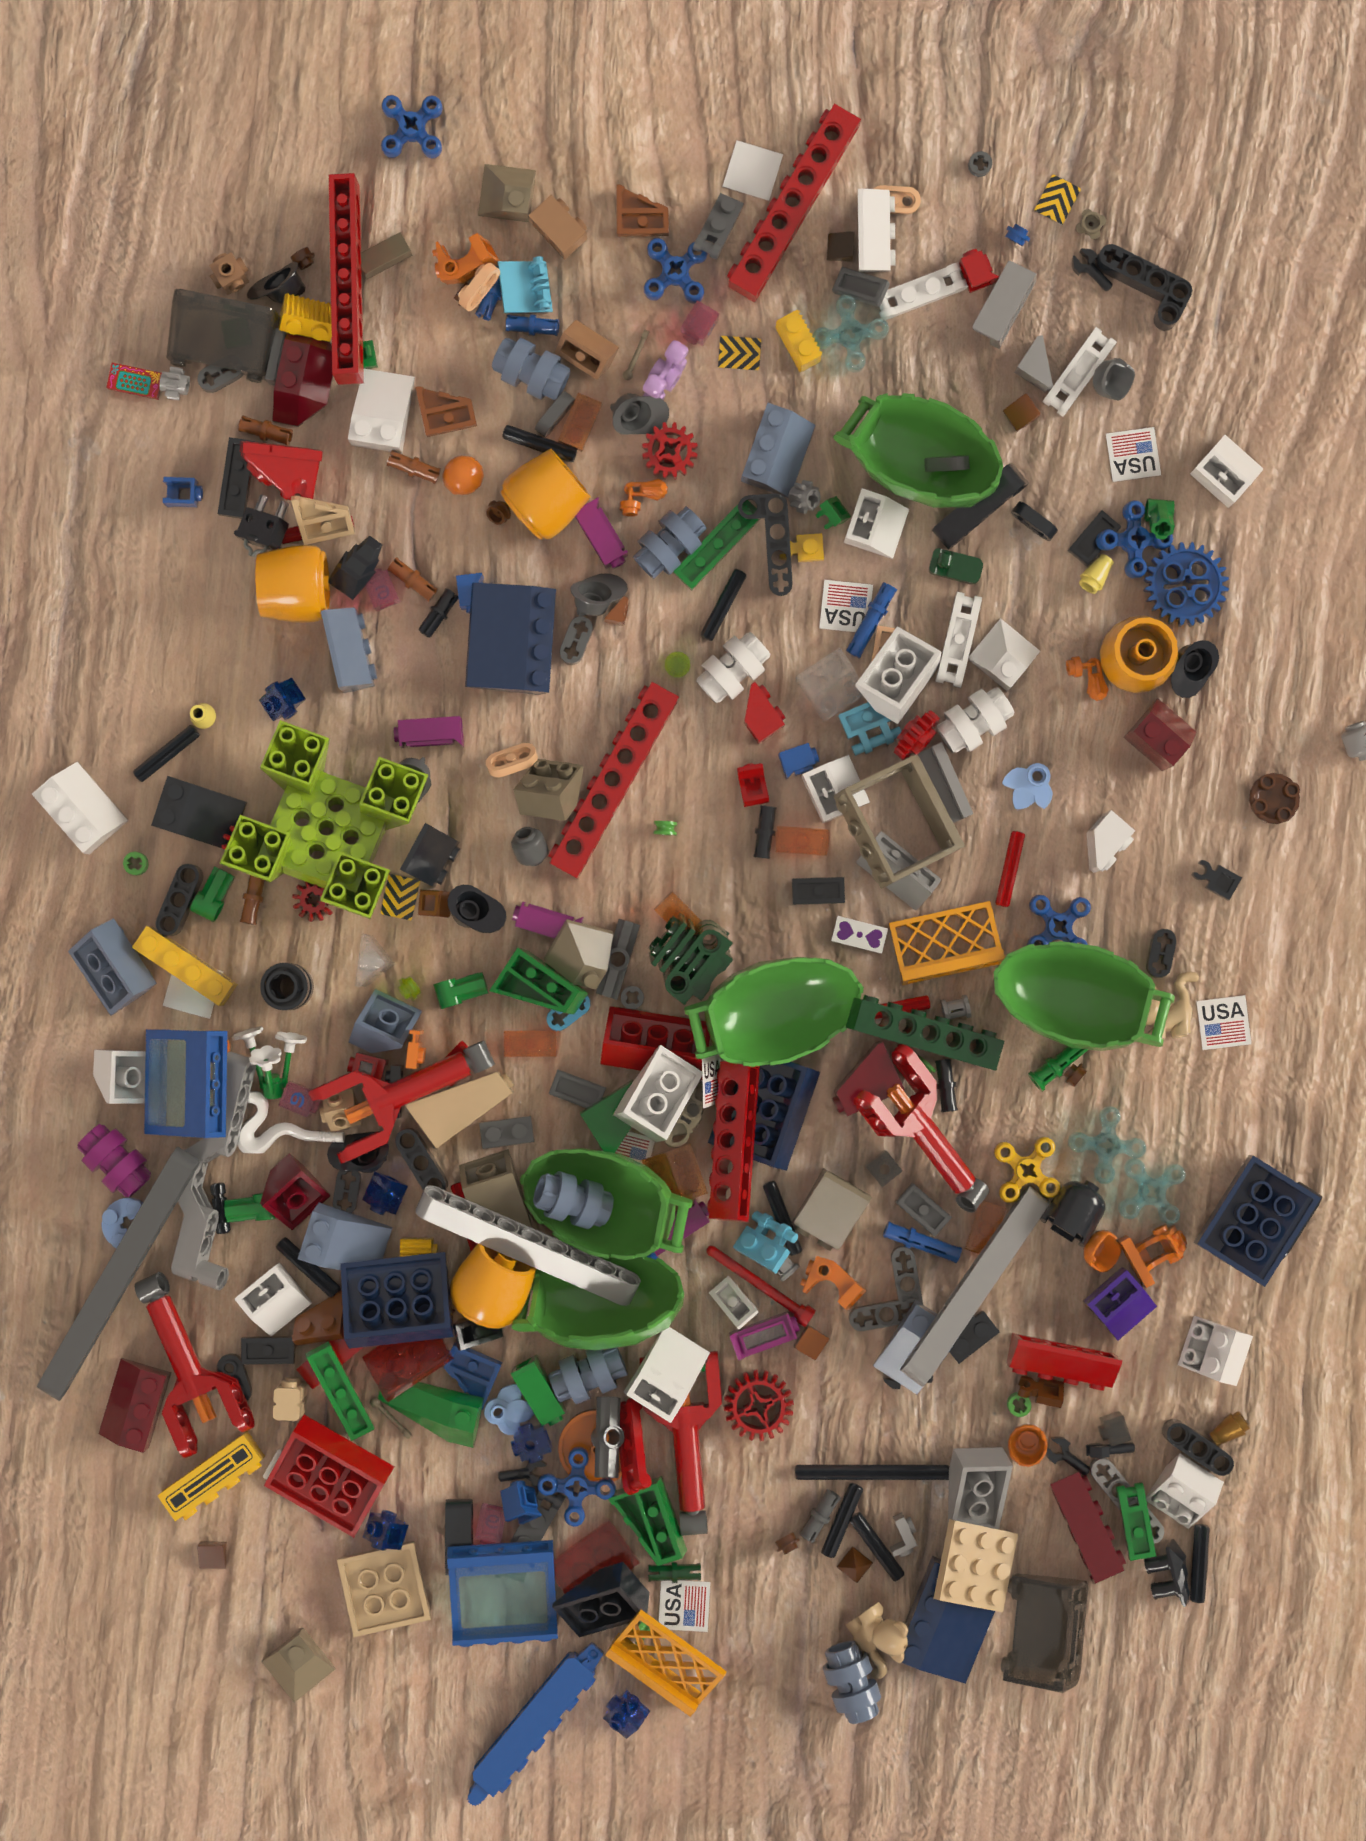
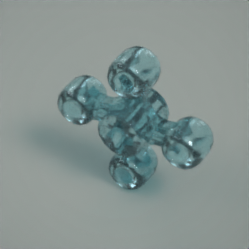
M842 295L836 302V311L842 319L841 325L834 330L820 327L814 331L812 337L815 338L814 342H817V346L820 349H827L834 343H840L846 347L845 366L850 372L857 373L866 364V358L860 351L861 341L865 338L884 339L889 332V325L882 318L873 319L869 324H860L854 317L856 310L855 299L850 295ZM847 303L850 305V308L845 309L842 307V304ZM880 326L883 331L877 332L875 327ZM848 329L855 333L854 338H850L849 334H846ZM823 335L827 338V340L820 341L818 337ZM858 359L860 363L855 365L851 360Z
M1112 1106L1102 1108L1099 1113V1120L1102 1123V1130L1099 1135L1089 1137L1082 1132H1074L1068 1138V1146L1072 1151L1079 1153L1085 1150H1093L1097 1153L1099 1162L1094 1168L1093 1174L1095 1180L1101 1184H1109L1114 1180L1115 1170L1112 1167V1161L1117 1154L1125 1153L1132 1158H1140L1147 1150L1145 1142L1140 1138L1135 1137L1129 1140H1121L1117 1137L1115 1128L1120 1122L1121 1115L1119 1110ZM1108 1112L1113 1113L1114 1117L1111 1121L1106 1119ZM1080 1137L1082 1139L1081 1146L1077 1147L1075 1145V1140ZM1108 1138V1141L1115 1144V1147L1108 1148L1106 1152V1149L1099 1146V1143L1106 1142ZM1137 1143L1139 1150L1134 1153L1132 1146ZM1107 1169V1177L1102 1178L1101 1171Z
M1131 1158L1127 1160L1124 1164V1172L1129 1178L1137 1182L1138 1193L1134 1197L1126 1198L1119 1203L1118 1211L1120 1215L1126 1219H1134L1139 1215L1140 1209L1143 1206L1153 1205L1157 1208L1159 1219L1164 1224H1176L1180 1219V1211L1175 1205L1167 1201L1165 1195L1166 1190L1170 1186L1178 1185L1185 1180L1186 1172L1184 1168L1178 1164H1170L1165 1168L1164 1174L1161 1177L1151 1178L1147 1175L1145 1165L1140 1159ZM1137 1164L1138 1171L1132 1173V1165ZM1173 1170L1178 1171V1176L1175 1179L1171 1176ZM1147 1184L1154 1188L1157 1187L1154 1191L1157 1199L1150 1195L1147 1196L1150 1192ZM1131 1204L1133 1210L1130 1213H1126V1206ZM1172 1210L1173 1216L1167 1219L1166 1212Z

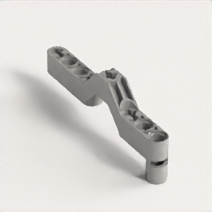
M231 1051L227 1053L226 1137L203 1138L184 1150L201 1160L178 1200L184 1213V1218L171 1267L174 1275L191 1281L198 1280L200 1284L216 1290L223 1289L227 1283L229 1270L208 1262L219 1219V1212L212 1208L202 1187L208 1162L220 1155L230 1157L236 1149L256 1070V1065L250 1063L249 1057Z

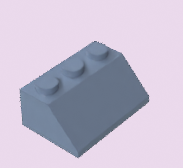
M767 403L742 474L741 482L789 498V491L794 486L815 424L791 410Z
M355 607L322 610L321 615L338 688L344 693L374 687L373 680L377 679L375 665L370 664L368 654H372L369 639H364L362 629L366 628L363 614H358Z
M114 918L90 930L68 951L110 1016L144 995L157 984L152 973L146 968L138 952L132 948L123 929Z

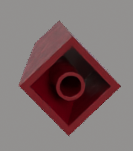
M1157 698L1123 738L1161 771L1173 767L1191 747L1197 732Z
M878 1041L874 1043L834 1089L836 1096L832 1098V1101L839 1113L843 1112L848 1117L858 1112L853 1100L862 1090L878 1096L881 1101L889 1098L887 1090L893 1088L895 1084H899L903 1091L905 1090L883 1042Z

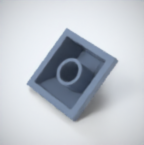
M375 989L354 1024L349 1043L370 1053L400 1049L422 1011Z

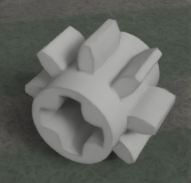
M170 366L169 372L163 371L161 374L160 391H165V396L168 399L180 400V394H188L190 376L184 375L185 371H183V368Z
M803 480L801 484L794 483V486L789 491L790 506L795 507L796 512L804 514L808 510L814 511L821 499L820 492L818 491L819 487L813 486V482Z

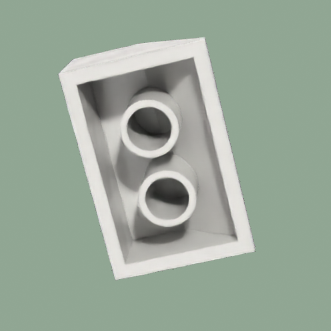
M858 189L859 272H890V266H896L895 250H890V239H895V223H890V212H895V196H890L889 190Z
M897 626L857 681L856 687L876 712L898 724L939 667L942 652Z
M78 762L49 778L32 793L35 799L84 854L90 855L128 822V819Z

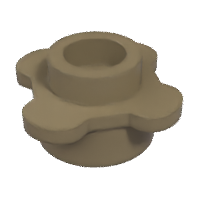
M1086 209L1082 212L1083 218L1076 225V230L1080 234L1085 233L1089 235L1091 239H1097L1100 236L1101 227L1106 223V218L1097 212Z

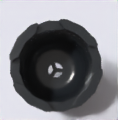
M1086 1180L1084 1184L1078 1181H1070L1060 1188V1191L1053 1198L1040 1220L1043 1223H1046L1048 1220L1053 1224L1050 1228L1052 1231L1070 1242L1077 1239L1080 1241L1078 1245L1085 1247L1106 1210L1105 1201L1097 1193L1099 1187Z

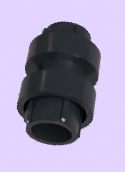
M278 963L271 966L263 974L260 983L263 999L269 1006L278 1010H296L303 1007L312 997L314 983L310 973L304 967L293 963ZM290 976L294 982V991L286 998L280 990V984L282 979Z

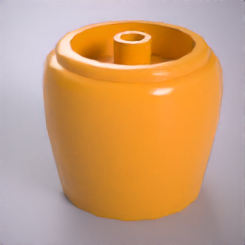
M552 449L533 458L511 473L504 480L500 492L517 518L540 540L543 538H553L560 533L591 497L574 473Z
M312 545L290 546L258 553L255 567V585L260 616L290 622H316L322 620L321 611L328 610L330 607L329 567L326 553L321 551L319 547Z
M1148 616L1129 617L1115 624L1105 635L1100 649L1101 667L1107 679L1117 688L1131 693L1149 692L1163 685L1174 672L1178 659L1177 640L1172 630L1162 621Z
M478 1243L463 1261L451 1281L450 1296L452 1304L459 1313L477 1325L495 1329L511 1325L513 1320H516L527 1302L537 1269Z

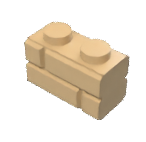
M285 1377V1380L281 1381V1384L274 1389L273 1402L276 1404L273 1406V1418L275 1420L297 1421L307 1411V1399L305 1398L307 1396V1383L301 1381V1377Z

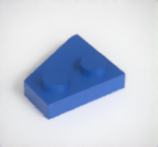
M454 1342L444 1369L452 1378L458 1381V1385L465 1393L468 1392L471 1395L484 1398L483 1410L503 1362L470 1348L458 1351L457 1343Z

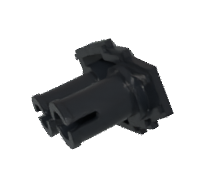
M368 536L359 545L355 544L349 552L346 551L328 579V583L353 600L376 573L374 570L380 561L378 556L383 544L371 536Z
M1171 1539L1165 1548V1555L1144 1559L1145 1569L1148 1574L1170 1570L1173 1580L1151 1584L1153 1598L1157 1600L1159 1598L1177 1596L1180 1598L1183 1607H1186L1190 1595L1187 1583V1556L1177 1542Z

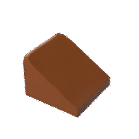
M1027 393L1003 410L1017 432L1040 416L1039 410Z
M624 596L604 618L606 623L620 626L625 625L629 606L628 597Z
M420 889L418 915L449 918L450 910L447 898L450 892Z
M808 1324L794 1344V1348L816 1360L830 1338Z

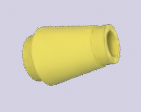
M1101 554L1080 575L1079 585L1092 594L1102 590L1111 566L1114 563L1109 556Z
M200 703L191 708L190 719L195 727L206 729L214 724L216 713L211 705ZM198 711H203L202 717L198 718Z

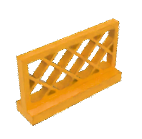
M990 901L889 923L902 986L1000 965L1005 958ZM986 908L988 920L984 926L970 919L976 910ZM970 912V914L968 915V917L965 916L964 914H962V913ZM957 915L965 920L958 932L945 924L950 916ZM944 917H945V919L943 920V922L937 920V919H939V918H944ZM931 920L939 925L933 937L920 930L924 922ZM919 923L917 928L914 927L912 924ZM967 923L981 930L974 942L961 934ZM988 924H990L991 931L986 929ZM907 926L914 933L906 943L897 937L896 928ZM942 928L955 935L948 947L935 940ZM985 932L993 937L995 947L984 949L976 943L982 933ZM917 933L930 941L923 953L910 945ZM957 938L971 945L967 953L958 954L951 949ZM899 943L905 946L902 952L900 950ZM932 943L945 950L941 959L933 960L925 955ZM973 947H975L976 949L979 950V951L971 952L972 949H973ZM908 948L919 955L920 958L916 964L904 967L902 956ZM948 953L953 955L951 957H946ZM923 958L928 961L920 963Z
M640 1610L622 1632L615 1636L605 1656L690 1717L727 1672L643 1610ZM642 1621L649 1626L650 1631L640 1630L638 1622ZM626 1637L636 1638L637 1645L629 1639H627ZM642 1638H653L655 1646L644 1645ZM659 1638L667 1639L671 1642L672 1646H661ZM648 1653H657L659 1661ZM664 1653L674 1654L676 1661H666ZM681 1654L689 1655L693 1662L682 1661ZM669 1668H671V1669H678V1670H679V1673H680V1676H678L676 1673H674V1672H673L672 1670H670ZM685 1669H695L697 1677L687 1676ZM702 1670H709L716 1676L704 1677ZM691 1684H700L701 1691L696 1689Z

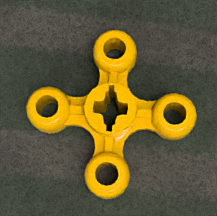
M1048 1137L1038 1138L1034 1143L1033 1152L1025 1157L1019 1156L1015 1152L1014 1147L1008 1142H1000L995 1146V1158L1000 1162L1010 1164L1014 1170L1012 1179L1009 1182L1003 1183L999 1188V1196L1003 1201L1007 1203L1017 1201L1022 1186L1027 1183L1036 1184L1040 1193L1047 1198H1053L1058 1194L1061 1187L1060 1183L1053 1177L1045 1176L1040 1169L1042 1160L1050 1157L1055 1151V1143L1052 1139ZM1047 1142L1048 1150L1042 1152L1041 1145ZM1006 1147L1008 1149V1155L1002 1157L1000 1151L1002 1148ZM1020 1164L1027 1166L1032 1164L1030 1169L1034 1175L1024 1174L1023 1176L1024 1170ZM1048 1183H1052L1054 1186L1051 1192L1046 1191ZM1008 1188L1013 1189V1195L1007 1197L1005 1194Z

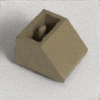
M538 759L513 789L519 813L521 815L566 821L578 803L583 765Z

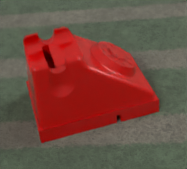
M240 441L239 451L242 458L247 462L246 468L258 481L263 482L267 487L274 485L285 500H291V496L297 493L300 494V497L313 499L323 451L312 448Z

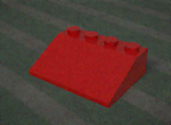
M304 1414L293 1430L264 1486L354 1538L395 1466Z

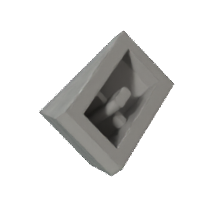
M1043 335L1037 336L1014 373L1043 392H1050L1053 382Z

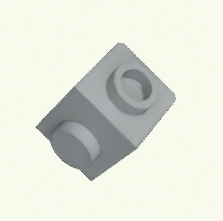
M901 1512L893 1516V1519L903 1541L891 1546L890 1550L893 1556L899 1555L904 1557L914 1551L913 1548L917 1546L912 1535L917 1531L911 1518L905 1519Z

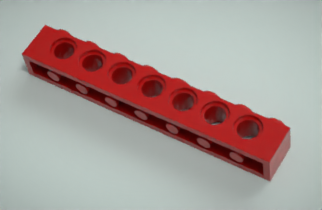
M835 103L830 111L828 109L824 111L819 120V123L822 125L818 132L813 131L806 142L808 146L804 155L799 153L792 166L795 170L791 177L786 175L779 188L782 190L778 199L773 197L766 209L769 214L765 221L759 220L753 231L756 236L751 243L746 242L740 253L742 256L741 261L738 265L734 263L727 275L729 278V288L754 303L756 302L859 129L861 122L859 117ZM827 132H835L838 138L836 140H829L825 137V134ZM819 153L825 157V160L818 163L812 159V156ZM806 175L812 179V182L804 185L800 183L799 178ZM793 197L799 201V204L791 207L785 201ZM780 219L786 223V226L782 229H777L772 223ZM767 241L773 245V248L769 251H763L759 244ZM754 263L759 266L760 270L756 273H750L746 270V266Z
M355 173L329 174L332 374L338 385L364 383L360 185Z
M651 682L649 687L644 685L638 696L641 702L637 709L631 708L625 719L628 725L624 732L619 730L612 742L615 748L611 755L606 753L599 765L603 768L598 777L594 775L586 788L590 790L585 800L580 798L574 809V812L577 813L573 822L568 820L561 832L564 835L560 845L555 843L548 855L551 858V865L576 879L582 873L679 701V696L654 682ZM648 705L655 706L658 709L657 716L651 719L645 717L643 714L644 708ZM634 728H642L646 734L643 740L635 741L630 736L631 731ZM623 750H628L633 755L632 760L627 764H623L618 760V754ZM609 773L619 775L620 781L616 786H608L605 783V777ZM598 795L606 797V806L603 809L594 808L592 805L594 797ZM584 818H591L594 821V828L589 832H584L580 829V821ZM572 840H577L581 843V851L575 855L567 851V845Z

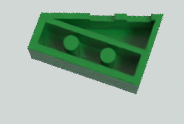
M522 948L516 949L489 990L490 992L573 1015L588 995V992L572 984L550 965L530 951Z
M662 1476L651 1479V1486L644 1490H639V1492L633 1495H628L622 1488L616 1490L613 1497L608 1499L623 1516L627 1526L629 1525L638 1536L639 1542L657 1566L682 1559L687 1552Z

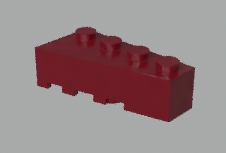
M1077 1472L1050 1484L1064 1519L1067 1520L1071 1536L1079 1547L1081 1559L1091 1573L1089 1577L1092 1584L1125 1571L1123 1565L1126 1564L1124 1556L1120 1549L1115 1551L1111 1542L1115 1539L1109 1525H1103L1100 1518L1103 1515L1098 1500L1092 1501L1088 1492L1092 1490L1087 1476L1081 1477L1080 1472Z

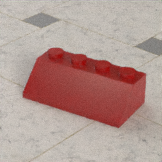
M613 1006L609 1007L602 1046L601 1065L641 1071L658 1046L662 1045L702 1071V1059H696L695 1056L697 1049L689 1018ZM701 1021L706 1046L709 1047L710 1035L706 1021Z
M1012 1333L1006 1364L1012 1368V1372L1027 1375L1028 1371L1038 1373L1037 1377L1053 1380L1055 1376L1064 1378L1063 1382L1067 1384L1079 1385L1080 1381L1089 1383V1388L1104 1391L1105 1387H1113L1123 1360L1114 1353Z

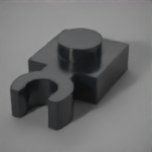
M1200 860L1198 864L1205 868V873L1200 875L1197 872H1193L1192 877L1196 880H1207L1206 889L1227 901L1230 900L1242 877L1221 865H1217L1214 871L1209 862Z

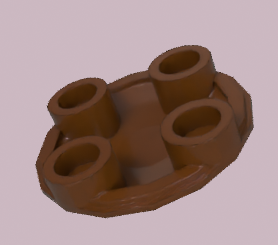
M1265 774L1256 780L1250 789L1249 803L1251 810L1257 818L1266 823L1280 824L1287 822L1295 815L1299 808L1300 787L1283 774Z

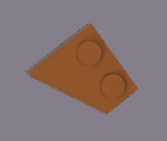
M618 184L617 237L669 236L668 207L658 202L654 203L649 198L641 194L637 195L625 189V186Z
M420 386L415 387L427 437L477 426L471 399L452 396L441 391L427 390Z
M342 1290L332 1298L329 1297L295 1318L292 1341L296 1346L344 1339Z

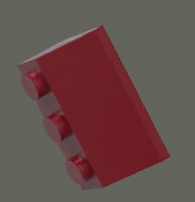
M121 1358L98 1434L118 1446L144 1453L150 1447L172 1372Z

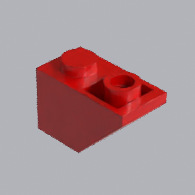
M754 682L750 687L744 724L757 743L760 744L785 726L783 720L786 717L778 706L773 708L768 700L771 696L764 685L758 686Z

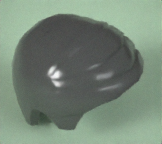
M1120 358L1103 361L1095 369L1093 387L1101 397L1119 401L1129 392L1134 382L1135 371Z

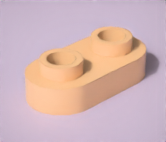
M879 185L874 188L889 190L890 196H895V212H890V214L910 215L920 206V194L912 187ZM909 197L912 200V204L905 206L902 202L903 198Z
M492 263L482 264L476 270L475 277L470 284L465 285L460 290L458 295L459 305L467 311L475 309L498 280L500 269Z
M521 743L491 754L486 760V767L491 776L504 777L532 767L538 760V755L532 744Z

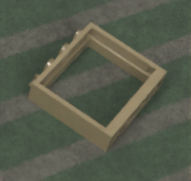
M913 755L833 795L837 809L843 814L850 834L857 841L860 853L867 861L872 870V876L881 889L965 847L918 755ZM902 772L941 850L893 874L853 795Z

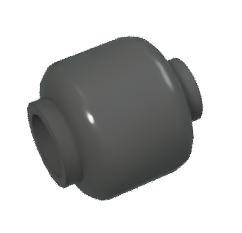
M532 827L521 828L515 833L511 841L516 859L522 865L537 866L548 855V845L543 833L538 829Z

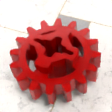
M664 422L663 429L659 430L654 426V435L646 434V439L649 443H642V448L648 452L643 453L642 458L649 459L646 467L647 469L654 467L653 475L656 476L659 472H662L663 479L666 480L668 474H672L675 480L677 479L678 472H681L684 476L687 475L686 467L693 469L694 463L691 459H697L698 454L692 450L698 448L697 443L690 442L694 435L693 433L686 435L685 426L678 430L676 422L672 424L671 428H668L666 422ZM666 435H675L678 438H668ZM657 441L660 446L659 451L653 455L652 449ZM668 446L670 449L675 447L674 455L671 456L670 453L665 454V447ZM687 446V456L683 461L680 453ZM662 464H672L673 467H664Z
M929 710L921 718L917 715L913 720L909 721L898 735L897 739L899 742L893 753L901 760L909 758L912 753L917 756L930 744V741L937 734L934 729L939 723L940 717L932 710Z

